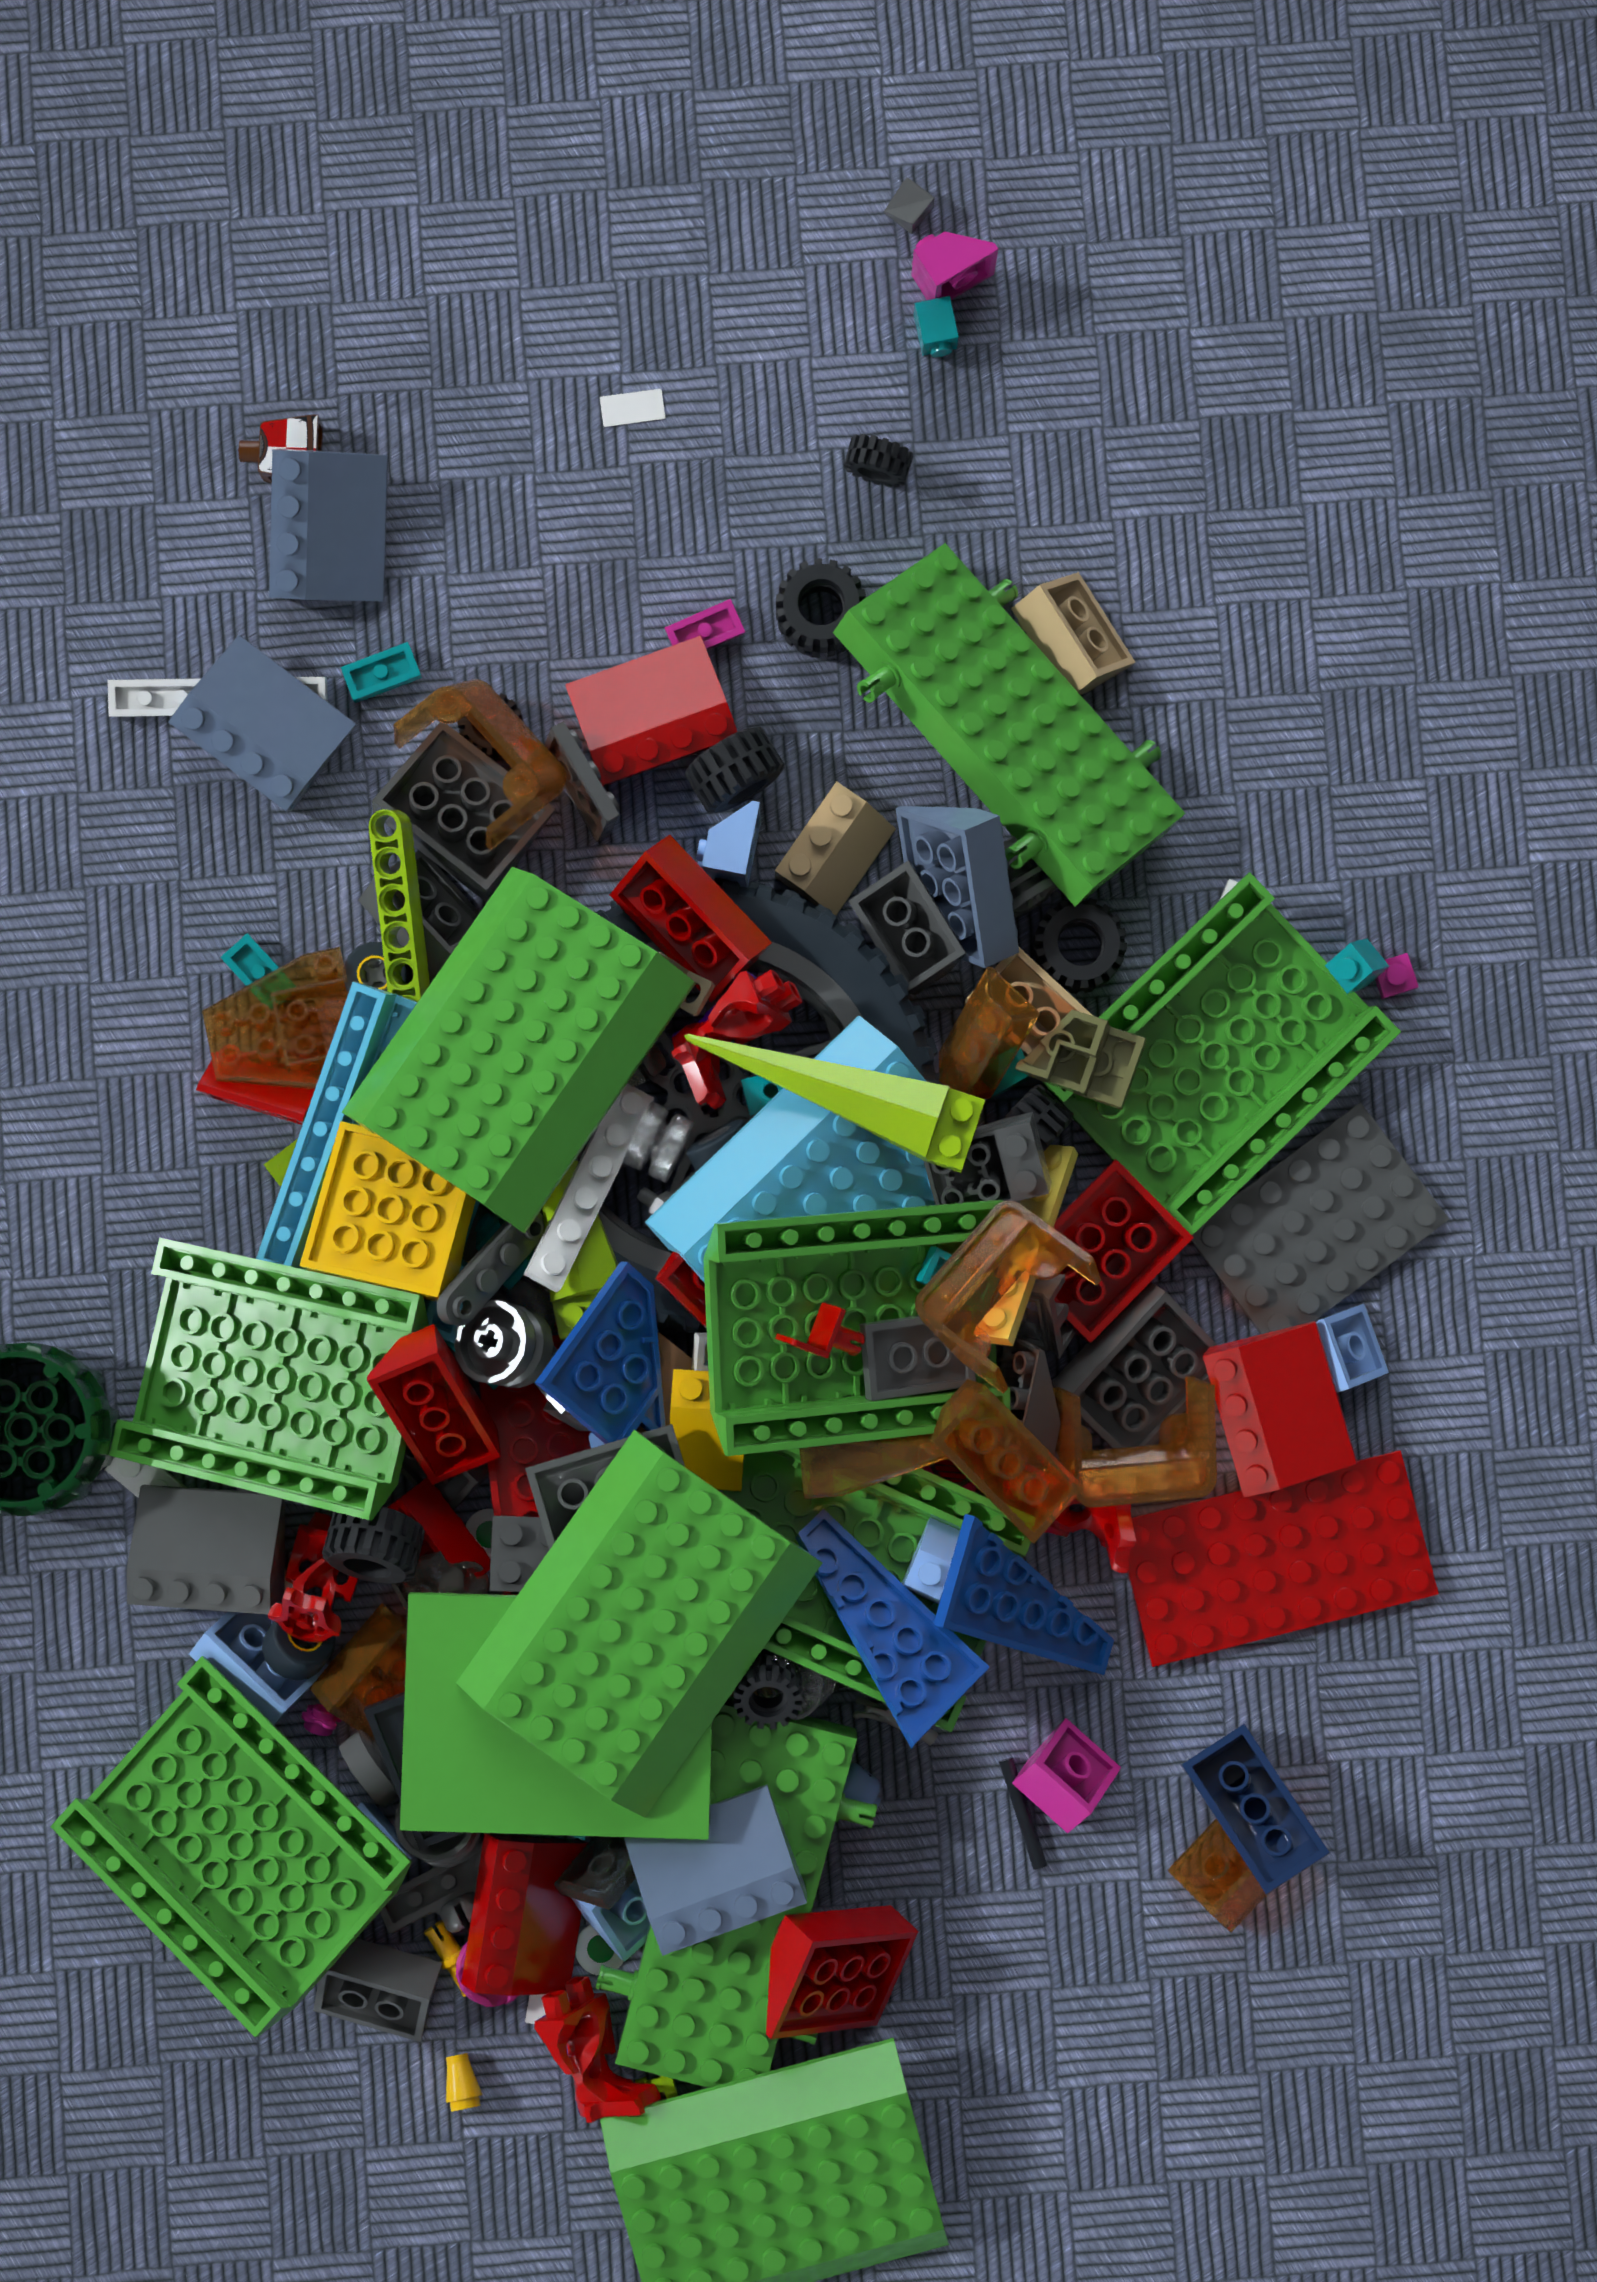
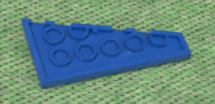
M823 1509L797 1534L796 1540L800 1547L823 1562L815 1575L912 1749L986 1673L989 1666L954 1632L933 1625L936 1615Z
M965 1514L933 1625L1105 1675L1114 1639L1089 1616H1085L1073 1606L1074 1603L1066 1596L1060 1595L1053 1589V1585L1020 1555L1010 1551L1003 1544L1004 1541L996 1534L990 1533L982 1526L983 1523L978 1518Z

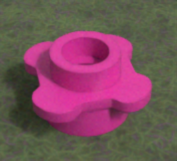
M325 1704L308 1705L307 1712H303L301 1718L305 1721L304 1728L319 1736L331 1735L333 1730L336 1729V1722H341L342 1720L340 1714Z

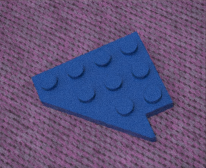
M623 1261L618 1264L535 1381L536 1385L604 1444L629 1437L639 1425L646 1431L666 1426L654 1285L629 1262Z

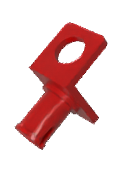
M827 1303L821 1304L807 1343L778 1333L775 1337L776 1340L824 1358L829 1357L832 1347L847 1352L851 1356H856L862 1348L851 1344L850 1340L861 1344L865 1342V1337L861 1332L841 1326L845 1309Z

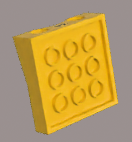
M340 1121L299 1266L309 1271L423 1295L424 1299L437 1302L443 1290L460 1272L468 1227L476 1200L377 1134L371 1133L361 1125Z

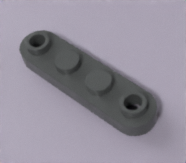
M540 1212L525 1234L506 1221L498 1228L440 1294L437 1301V1313L441 1321L449 1325L464 1326L476 1316L539 1244L544 1234L543 1216ZM461 1303H462V1304H463V1308H462V1310L460 1311V1305H461Z

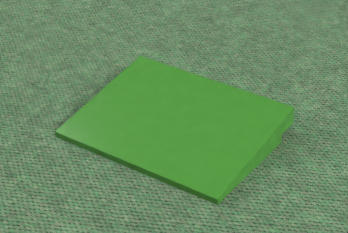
M409 1592L400 1831L709 1839L713 1721L644 1818L605 1797L482 1709L456 1684L517 1595Z

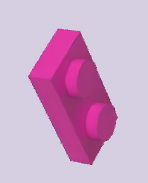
M731 599L664 627L672 646L701 635L706 650L745 634Z

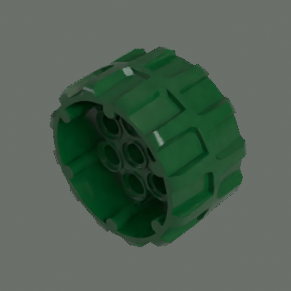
M32 1342L0 1344V1454L3 1451H8L13 1459L9 1470L3 1471L0 1468V1516L50 1514L54 1510L64 1507L73 1501L84 1499L92 1493L91 1484L98 1477L103 1467L110 1466L115 1458L109 1456L113 1424H116L120 1416L119 1410L113 1409L109 1405L102 1387L106 1379L98 1370L90 1369L74 1357L72 1351L63 1347ZM35 1359L47 1364L44 1367V1374L49 1378L48 1381H36L27 1388L24 1383L18 1380H8L7 1378L14 1372V1368L11 1365L13 1363ZM65 1379L71 1383L80 1398L86 1424H82L75 1415L64 1414L61 1411L66 1402V1392L62 1387ZM7 1386L12 1387L16 1393V1399L11 1406L4 1405L1 1399V1393ZM48 1387L53 1393V1401L48 1407L44 1408L38 1401V1395L43 1388ZM24 1419H28L33 1425V1432L26 1440L20 1437L18 1433V1426ZM61 1420H65L70 1426V1434L64 1441L58 1439L55 1434V1427ZM80 1439H85L77 1464L64 1481H60L57 1474L63 1467V1458L59 1449L61 1447L73 1446ZM40 1452L46 1453L50 1459V1466L43 1473L35 1466V1458ZM24 1471L27 1476L33 1479H43L45 1483H41L38 1487L39 1497L23 1499L5 1493L8 1484L2 1478L14 1477Z

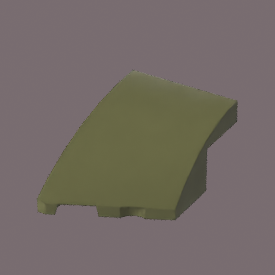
M1072 1009L1053 1031L1040 1040V1044L1028 1056L1017 1063L1015 1069L1063 1090L1123 1110L1147 1040L1144 1037L1110 1027L1107 1020Z

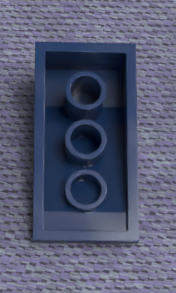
M1245 1724L1181 1764L1266 1895L1330 1854Z

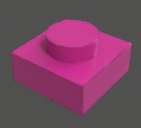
M1408 953L1385 959L1390 967L1375 979L1382 1000L1419 987Z

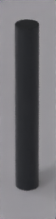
M1013 1757L999 1761L1033 1870L1047 1866V1862L1026 1797L1012 1784L1018 1775Z

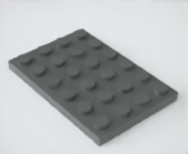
M1360 1102L1227 1201L1192 1235L1194 1238L1190 1242L1260 1334L1315 1321L1447 1222L1449 1218Z

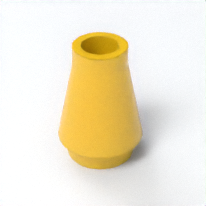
M468 2053L446 2057V2103L450 2102L451 2112L481 2106L479 2096L483 2094L470 2064Z

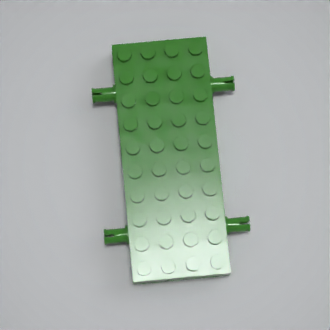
M944 543L849 609L833 633L870 674L869 677L857 684V691L860 696L870 690V693L863 700L872 703L878 696L886 692L992 813L1000 815L1001 824L1018 840L1012 846L1005 849L1007 861L1018 855L1017 859L1010 866L1014 869H1020L1032 858L1076 907L1163 837L1186 813L1146 769L1161 758L1159 746L1150 753H1147V750L1156 743L1152 740H1146L1131 752L1004 610L1003 607L1018 597V590L1015 585L1006 592L1004 590L1011 585L1012 581L1003 579L998 585L988 591L948 545Z
M729 1696L713 1719L710 1805L766 1784L768 1785L807 1889V1903L663 1956L650 1924L638 1971L635 1970L634 1973L601 1964L595 1987L598 1990L602 1989L628 1996L627 2000L630 2001L617 2049L615 2064L707 2088L770 2071L777 2041L781 2039H770L766 2035L770 1953L772 1943L778 1932V1926L785 1915L812 1912L835 1822L838 1823L840 1819L872 1828L874 1823L873 1817L875 1818L877 1804L846 1798L845 1793H843L857 1741L856 1728L798 1714L795 1720L789 1717V1724L784 1727L779 1721L777 1722V1729H770V1723H764V1729L757 1728V1721H754L750 1726L745 1723V1716L740 1719L737 1715V1709H734V1697ZM816 2034L789 2037L809 2042L813 2045L817 2039Z

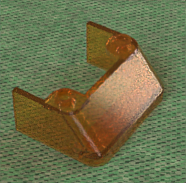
M472 679L438 688L394 723V744L400 749L435 720L451 724L466 716L512 767L503 779V792L513 806L487 826L486 846L492 850L564 790L566 771L563 765L488 683L483 680Z
M1009 1200L997 1204L919 1292L915 1300V1309L922 1322L963 1364L1004 1394L1008 1387L1000 1368L987 1358L991 1352V1340L988 1334L978 1326L986 1314L1024 1271H1027L1037 1279L1050 1280L1058 1276L1068 1265L1096 1286L1101 1281L1094 1257L1023 1205Z
M1194 1376L1185 1377L1186 1413L1170 1415L1162 1422L1159 1430L1158 1445L1092 1450L1091 1434L1087 1428L1081 1425L1080 1396L1061 1387L1053 1388L1061 1421L1056 1451L1075 1500L1087 1507H1104L1200 1498L1211 1493L1217 1482L1215 1385Z

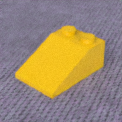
M673 1369L670 1424H673L685 1467L717 1490L741 1491L744 1454L726 1456L724 1454L710 1412L708 1371Z

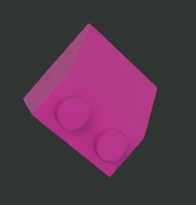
M944 231L936 237L933 234L924 237L916 244V249L913 252L911 276L925 298L931 300L950 296L952 300L994 275L998 247L992 242Z
M1065 1718L1027 1760L1012 1784L1066 1833H1069L1093 1812L1121 1767Z

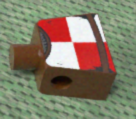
M305 415L261 422L259 441H239V461L258 463V472L262 480L272 483V449L322 451L323 424L319 415Z

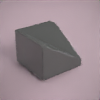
M907 177L884 210V214L910 234H913L934 208L935 197Z

